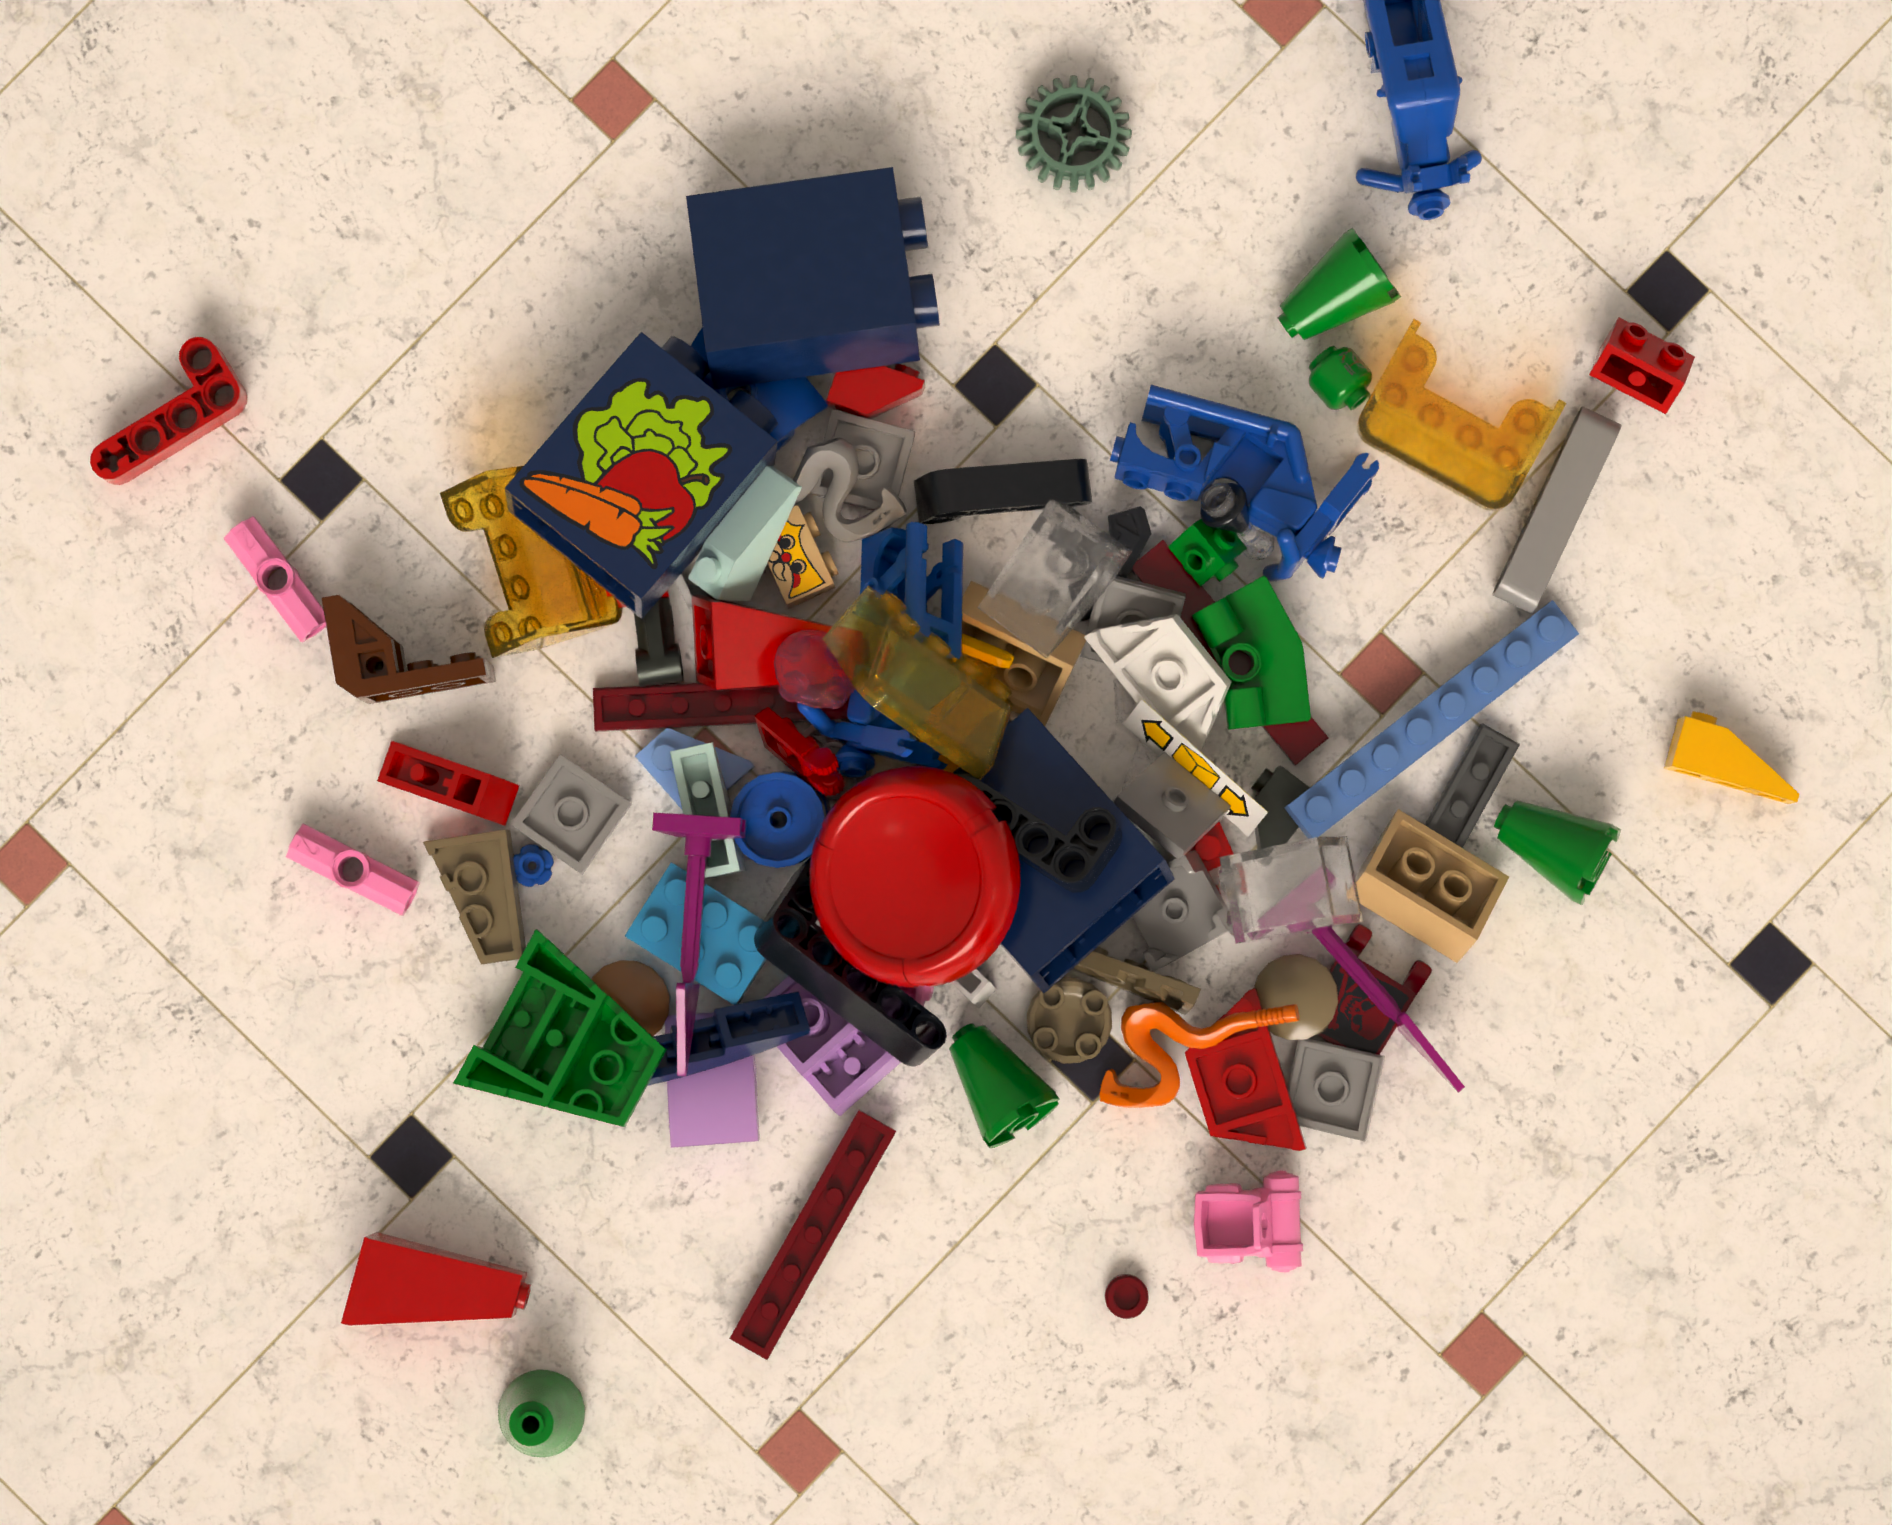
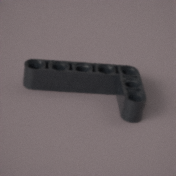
M810 857L792 875L758 927L754 936V944L757 951L901 1063L912 1067L921 1065L945 1043L947 1034L944 1024L938 1017L899 987L865 975L848 963L836 951L823 929L815 924L818 918L814 910L810 890Z

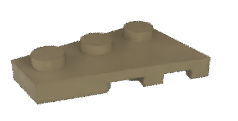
M505 829L424 841L423 844L429 856L433 857L441 874L440 879L446 891H449L460 914L459 919L480 963L491 964L519 960L526 948L517 876L513 860L511 831Z
M1099 946L1073 968V970L1154 1003L1164 1002L1172 1010L1184 1015L1193 1008L1201 991L1200 988L1189 985L1175 977L1163 976L1149 971L1148 967L1136 961L1125 959L1123 962L1109 957V952Z

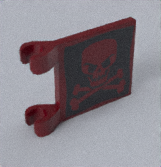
M1357 924L1345 944L1357 958L1371 939L1372 932L1364 925ZM1359 959L1394 998L1401 1012L1404 1011L1405 1013L1432 972L1429 965L1421 960H1417L1410 968L1403 983L1400 984ZM1335 960L1329 970L1332 972L1333 979L1337 984L1338 1005L1334 1018L1328 1024V1027L1324 1032L1317 1035L1332 1044L1380 1055L1395 1031L1397 1024L1376 1007Z

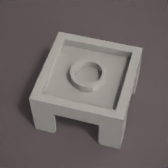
M1196 850L1187 852L1180 860L1175 858L1167 863L1175 879L1132 916L1149 947V950L1143 952V956L1152 972L1167 966L1238 926Z

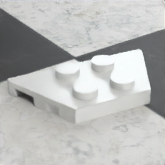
M1178 614L1094 629L1084 637L1137 704L1141 699L1144 700L1200 752L1202 751L1232 682Z

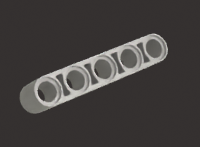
M1583 406L1580 408L1493 591V596L1531 614L1534 612L1622 426L1621 424Z

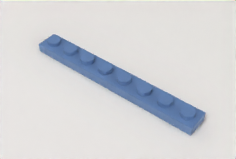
M1552 600L1284 807L1309 841H1314L1579 635L1578 631Z

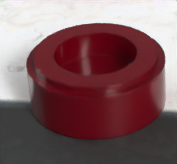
M1121 1274L1114 1277L1106 1286L1104 1294L1108 1309L1115 1316L1123 1319H1130L1140 1315L1145 1310L1149 1298L1145 1284L1138 1277L1131 1274Z

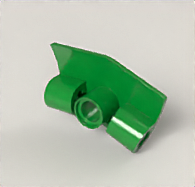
M1262 576L1191 615L1215 657L1218 666L1232 682L1224 699L1228 730L1303 722L1311 719L1303 645L1267 577ZM1234 651H1242L1250 658L1251 667L1245 675H1237L1229 667V658Z

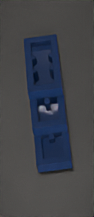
M799 991L714 1009L713 1017L695 1020L687 1076L744 1059L809 1034L810 1027ZM672 1025L670 1033L654 1036L667 1050L648 1086L685 1077L677 1076V1025Z

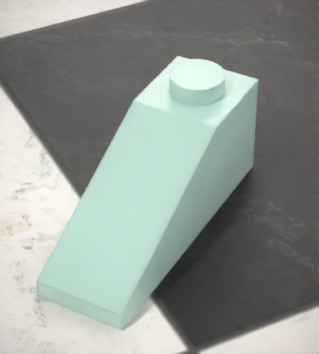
M766 466L705 540L688 579L717 600L750 601L802 487L773 466Z
M711 742L670 751L683 814L730 817L732 808L714 743ZM712 839L711 857L706 858L705 879L746 871L743 853L734 839Z

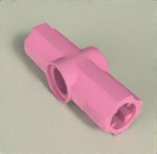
M252 516L232 528L224 537V540L253 577L258 589L268 597L300 642H304L326 627L323 607L302 581L298 571L288 562L258 520ZM276 569H285L288 575L286 585L279 590H271L268 585L269 575Z
M302 824L295 834L286 855L287 858L336 882L341 887L348 888L401 916H404L410 907L420 885L419 881L306 824ZM351 858H358L362 862L364 869L362 876L355 882H349L343 875L344 864Z

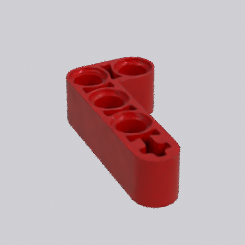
M204 337L188 339L182 345L179 351V360L193 387L97 445L90 456L92 470L97 476L113 485L128 483L235 418L245 409L247 404L245 388L222 351ZM201 350H210L212 354L210 364L203 369H194L193 358L195 354ZM232 386L234 389L232 401L224 406L216 405V392L221 387ZM195 408L197 412L196 422L189 428H180L178 424L180 413L185 409ZM149 431H158L160 434L158 446L153 450L144 451L142 448L143 436ZM129 444L130 449L139 456L137 460L129 455L132 452L126 448V445ZM111 455L120 458L117 461L119 469L115 472L108 468L111 465L109 460Z

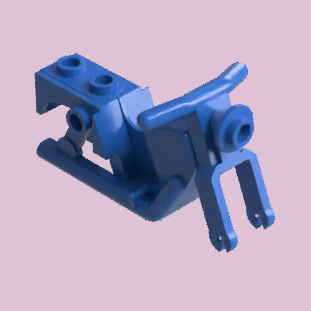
M1363 0L1370 31L1365 32L1366 51L1368 57L1372 58L1371 73L1381 72L1383 85L1381 89L1377 90L1376 94L1378 97H1386L1392 117L1391 125L1397 159L1402 175L1361 168L1356 173V180L1361 185L1397 193L1416 192L1408 204L1409 213L1413 216H1418L1421 220L1438 218L1451 203L1449 195L1439 188L1469 183L1470 173L1468 171L1478 166L1482 161L1479 151L1470 150L1449 163L1450 152L1446 137L1450 136L1453 132L1462 77L1457 75L1441 1Z
M1151 384L1141 421L1160 426L1159 436L1165 444L1168 458L1152 452L1143 445L1136 434V424L1130 422L1125 438L1116 436L1110 461L1118 463L1115 479L1121 480L1131 488H1150L1164 492L1169 498L1179 501H1187L1189 499L1199 501L1216 479H1230L1245 490L1249 523L1277 537L1282 557L1279 563L1267 565L1263 569V576L1267 577L1268 581L1273 582L1291 578L1305 559H1307V563L1319 578L1324 579L1326 571L1335 573L1341 547L1334 546V536H1328L1335 531L1359 499L1369 491L1372 485V478L1376 476L1379 469L1378 459L1370 465L1369 469H1364L1362 465L1365 464L1369 453L1359 454L1350 469L1317 510L1303 439L1296 425ZM1191 435L1216 441L1201 463V453L1193 445Z
M919 522L908 523L906 530L891 527L862 539L860 613L856 614V616L878 627L889 630L892 634L893 642L890 645L889 655L878 669L861 666L855 671L847 710L848 719L853 723H839L831 720L809 696H803L797 702L799 711L820 734L846 744L835 754L839 763V767L836 769L840 770V773L846 777H862L866 775V771L875 767V759L869 753L885 756L900 762L942 770L948 764L938 760L939 756L951 755L950 749L940 743L918 742L914 733L905 730L918 715L925 713L958 686L961 679L963 542L952 539L943 543L942 562L937 563L926 577L927 560L922 558V554L929 549L927 526ZM939 589H942L941 618L927 613V601Z

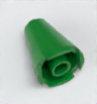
M1352 227L1337 240L1280 304L1284 313L1277 318L1291 338L1299 334L1303 340H1306L1395 303L1401 295L1395 286L1391 284L1384 270Z
M1518 800L1512 807L1505 804L1494 824V828L1500 830L1497 837L1498 840L1571 901L1580 905L1584 903L1585 894H1591L1612 853L1607 851L1609 844L1612 840L1617 842L1621 833L1620 828L1610 823Z
M970 1023L959 1029L952 1036L954 1043L950 1046L949 1050L982 1139L989 1148L1001 1146L1015 1139L1014 1132L1024 1127L1028 1131L1046 1118L1058 1106V1100L1060 1099L1056 1092L985 1025L976 1027L974 1023Z
M542 1369L524 1373L514 1379L502 1394L498 1407V1421L506 1440L519 1452L532 1457H550L568 1449L581 1433L585 1419V1405L581 1392L571 1379L557 1372ZM530 1416L536 1417L539 1421V1425L535 1424L531 1420Z

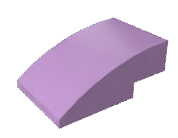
M788 976L764 998L799 991L809 1023L810 1033L779 1045L777 1048L810 1083L829 1107L841 1116L901 1062Z
M714 1012L696 1014L695 1020L713 1017ZM676 1015L667 1016L665 1020V1034L670 1033L672 1025H677ZM755 1055L713 1069L667 1081L671 1148L760 1140Z

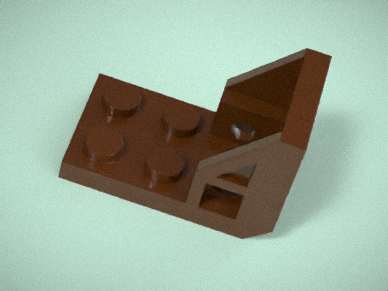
M340 595L322 597L336 684L367 704L496 682L493 665L486 659L481 658V656H476V652L450 656V664L438 665L433 664V660H423L408 663L406 668L403 646L355 605ZM379 662H383V669L375 671L376 665Z

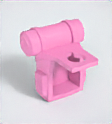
M1276 1171L1263 1177V1187L1242 1190L1240 1184L1229 1183L1207 1185L1206 1190L1198 1191L1195 1194L1194 1214L1197 1256L1206 1257L1210 1263L1219 1264L1241 1263L1244 1256H1257L1265 1258L1266 1266L1278 1272H1289L1302 1266L1301 1251H1303V1243H1301L1300 1232L1301 1191H1299V1176L1287 1173L1286 1171Z

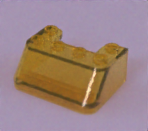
M1413 319L1358 417V435L1367 445L1488 511L1501 510L1514 499L1567 403L1558 399L1549 408L1536 400H1520L1509 409L1499 428L1493 426L1424 387L1436 365L1437 355L1433 345L1428 340L1415 334L1421 322Z
M523 466L487 470L440 493L446 515L455 528L463 532L484 530L509 610L497 612L489 616L485 622L484 633L492 658L542 649L604 629L617 623L621 619L623 610L618 607L614 596L607 597L606 590L508 511L505 487Z
M868 585L823 637V640L857 692L871 706L977 779L982 780L994 766L1013 708V703L1009 699L1012 691L995 677L998 672L991 664L977 658L973 660L963 654L957 659L950 654L952 649L939 636L931 633L926 637L919 632L921 627L904 612L907 607L899 598L889 591L881 595Z

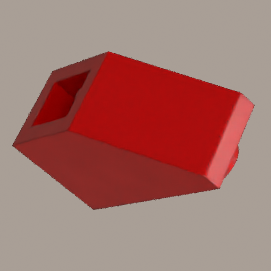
M895 364L894 369L879 366L836 372L826 403H828L830 408L872 419L921 396L925 389V380L918 378L919 371L901 364Z

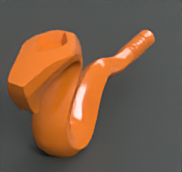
M1164 1002L1129 1006L1121 1017V1031L1124 1041L1133 1053L1156 1068L1161 1074V1080L1151 1087L1127 1086L1119 1082L1115 1070L1109 1069L1102 1080L1100 1101L1124 1108H1145L1166 1105L1176 1097L1180 1087L1177 1066L1173 1059L1152 1039L1150 1034L1152 1029L1160 1030L1175 1042L1186 1047L1204 1049L1215 1046L1233 1033L1245 1029L1277 1025L1279 1023L1284 1024L1285 1022L1299 1021L1297 1004L1283 1007L1279 1006L1278 1008L1273 1007L1234 1013L1206 1028L1191 1026Z

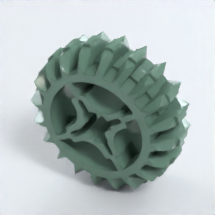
M1075 75L1070 76L1068 88H1063L1060 78L1053 79V93H1050L1043 85L1038 87L1037 93L1042 102L1035 98H1027L1025 105L1032 113H1019L1018 121L1027 127L1016 130V139L1029 141L1018 148L1019 155H1034L1027 161L1026 169L1032 171L1041 166L1042 169L1038 175V181L1044 183L1050 174L1055 176L1053 189L1060 190L1063 180H1069V189L1072 193L1077 192L1078 180L1083 179L1088 190L1094 189L1095 180L1093 175L1095 174L1104 183L1108 182L1110 174L1105 166L1116 171L1121 169L1122 162L1115 155H1128L1129 146L1120 141L1128 140L1132 136L1131 129L1119 127L1129 121L1128 112L1114 113L1121 106L1122 100L1116 97L1107 102L1105 99L1110 91L1107 85L1101 87L1098 93L1093 92L1094 79L1092 78L1086 80L1085 88L1077 87L1078 78ZM1077 103L1073 112L1067 117L1052 116L1051 119L1044 118L1048 112L1057 106ZM1089 107L1098 112L1105 121L1109 138L1101 136L1099 130L1092 128L1088 124L1086 118ZM1080 117V135L1085 134V137L1078 136L1075 142H1072L1070 151L1067 152L1068 133L1062 134V132H1070L1072 126H1075L1077 118ZM1038 130L1048 133V138L1057 141L1060 145L1061 152L1058 161L1051 158L1043 149L1039 140ZM1096 149L1103 150L1099 157L1087 164L1071 165L1075 155L1081 151L1095 152Z

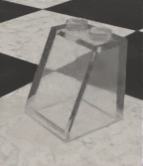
M1347 836L1315 837L1219 857L1221 867L1218 871V880L1222 891L1227 895L1229 910L1226 914V923L1230 934L1235 938V944L1262 941L1363 922Z

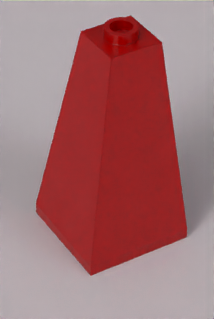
M691 595L696 681L713 689L853 679L855 671L859 667H869L873 664V649L871 642L866 641V634L725 600H717L712 597Z
M376 1232L364 1237L341 1324L352 1326L512 1318L516 1315L518 1308L525 1310L531 1291V1284L525 1283L527 1276L525 1271Z

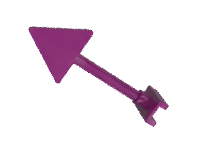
M653 812L652 830L675 837H685L684 855H688L680 961L683 982L676 985L677 1076H687L700 988L699 984H694V980L699 968L706 858L711 857L712 839L745 838L746 820L732 817Z
M1323 865L1259 919V928L1270 940L1287 929L1295 921L1307 934L1312 933L1384 1015L1396 1022L1398 1031L1459 1093L1465 1088L1462 1082L1404 1011L1401 1012L1394 998L1325 921L1327 916L1316 903L1336 885V878Z

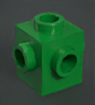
M1202 519L1192 524L1168 546L1183 565L1185 571L1194 578L1200 587L1214 576L1219 582L1229 576L1239 567L1235 559L1247 549L1237 533L1209 527L1203 523Z

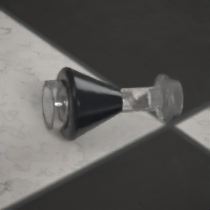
M1216 483L1204 492L1201 498L1200 516L1205 525L1237 533L1247 547L1243 553L1249 559L1263 560L1270 556L1274 550V536L1262 529H1256L1250 523L1246 493L1240 485L1235 483Z

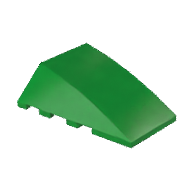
M535 929L515 967L523 971L519 981L484 1046L473 1045L453 1084L626 1127L667 1049L538 929Z

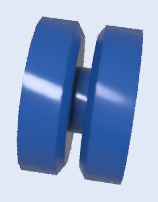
M781 771L759 775L745 784L733 801L730 817L746 820L745 838H734L742 853L759 865L781 868L801 863L811 857L815 839L818 837L822 823L830 811L829 801L824 794L816 790L796 773ZM781 811L786 815L787 823L782 828H777L778 820L773 818V814Z

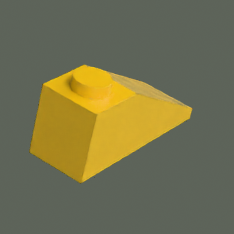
M1693 711L1691 717L1684 716L1677 719L1664 769L1785 804L1798 802L1799 793L1728 728L1716 725V717Z

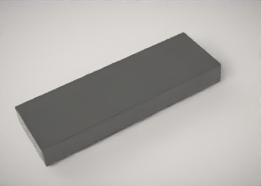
M1480 724L1425 826L1463 848L1520 744L1487 725Z

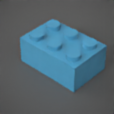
M671 862L625 934V937L681 971L680 961L687 871ZM706 883L704 886L699 968L695 981L731 1004L736 1005L741 1002L767 961L757 951L754 944L755 933L763 919Z

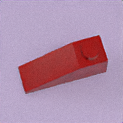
M394 741L390 743L377 780L383 784L506 826L520 786L497 776Z

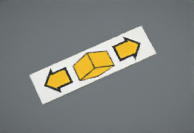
M1141 699L1123 725L1156 755L1160 756L1163 752H1166L1227 802L1231 807L1225 817L1249 837L1268 812L1144 700Z

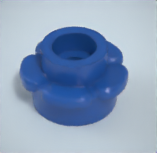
M529 844L523 846L519 854L514 855L516 879L521 885L533 887L534 884L543 885L549 881L552 876L551 867L554 864L553 857L549 851L539 849L538 845ZM535 862L537 865L536 869L530 870L528 867L529 863Z

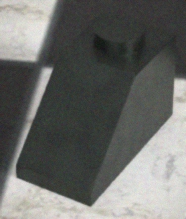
M1281 765L1274 772L1266 768L1251 787L1257 793L1253 799L1268 812L1255 828L1259 862L1265 867L1270 866L1299 828L1284 807L1310 788Z

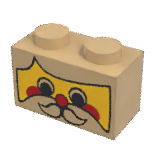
M798 505L792 508L768 560V566L788 609L835 588L831 577L839 574L829 551L820 554L814 538L821 534L811 512L802 515Z

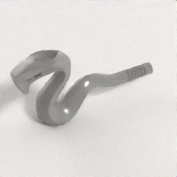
M843 438L827 440L808 447L793 478V481L802 487L795 501V504H797L814 488L823 471L827 468L832 469L833 479L825 496L822 512L827 530L836 539L843 542L857 541L881 532L898 521L907 512L904 503L898 495L889 487H884L881 492L883 503L878 508L860 518L845 519L842 517L840 512L843 502L855 485L859 472L857 453L853 446Z

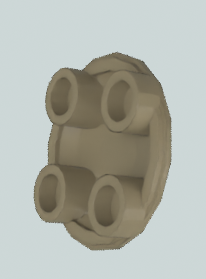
M1301 954L1283 955L1266 965L1257 976L1254 985L1263 1009L1278 1008L1279 1006L1283 1007L1297 1004L1299 1021L1268 1026L1270 1032L1275 1036L1287 1040L1309 1039L1316 1034L1324 1032L1334 1018L1338 1005L1337 984L1333 979L1332 972L1317 959Z
M1061 978L1044 994L1039 990L1032 998L1027 1012V1032L1035 1048L1047 1058L1063 1064L1080 1063L1096 1057L1100 1053L1101 1048L1107 1043L1112 1029V1012L1105 995L1092 983L1078 978Z

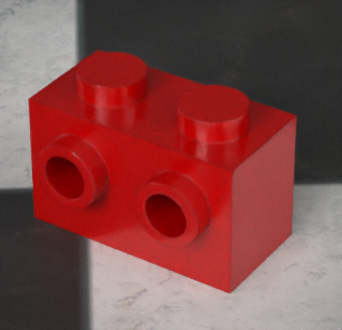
M1618 317L1601 345L1589 375L1666 414L1686 383L1695 356L1687 353L1680 345L1666 342L1649 333L1643 326L1633 322L1629 323Z

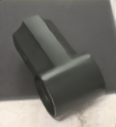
M660 598L643 619L634 613L638 648L635 649L640 687L684 681L679 643H675L670 599Z

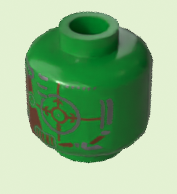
M1331 346L1320 353L1309 365V370L1311 371L1309 386L1329 409L1339 410L1347 406L1350 410H1354L1370 396L1367 388L1372 381V372L1351 348L1342 347L1337 349L1335 346Z

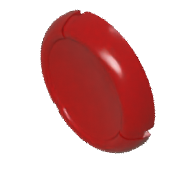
M905 766L885 770L862 780L842 795L830 809L822 823L819 835L815 839L811 854L809 871L811 897L816 916L826 937L836 951L857 970L878 981L908 988H918V986L925 985L929 987L939 986L960 979L977 969L1001 944L1012 924L1017 909L1020 893V864L1015 841L1006 821L998 822L992 812L997 807L980 789L949 771L926 766Z

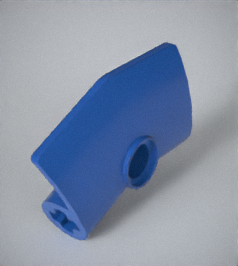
M702 327L692 342L691 347L708 363ZM709 372L702 381L714 390L711 373ZM806 377L715 389L718 394L729 402L730 400L727 397L731 390L744 388L773 414L778 425L770 435L777 440L776 452L791 440L796 428L828 408V403H826Z

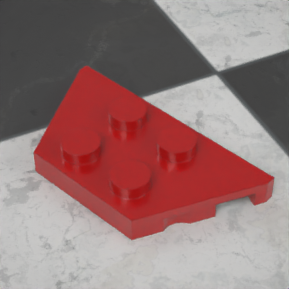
M1257 989L1248 990L1219 1020L1234 1013L1262 1010ZM1258 1026L1257 1028L1235 1032L1215 1046L1204 1049L1189 1048L1184 1052L1210 1136L1282 1147L1296 1151L1307 1149L1268 1026Z

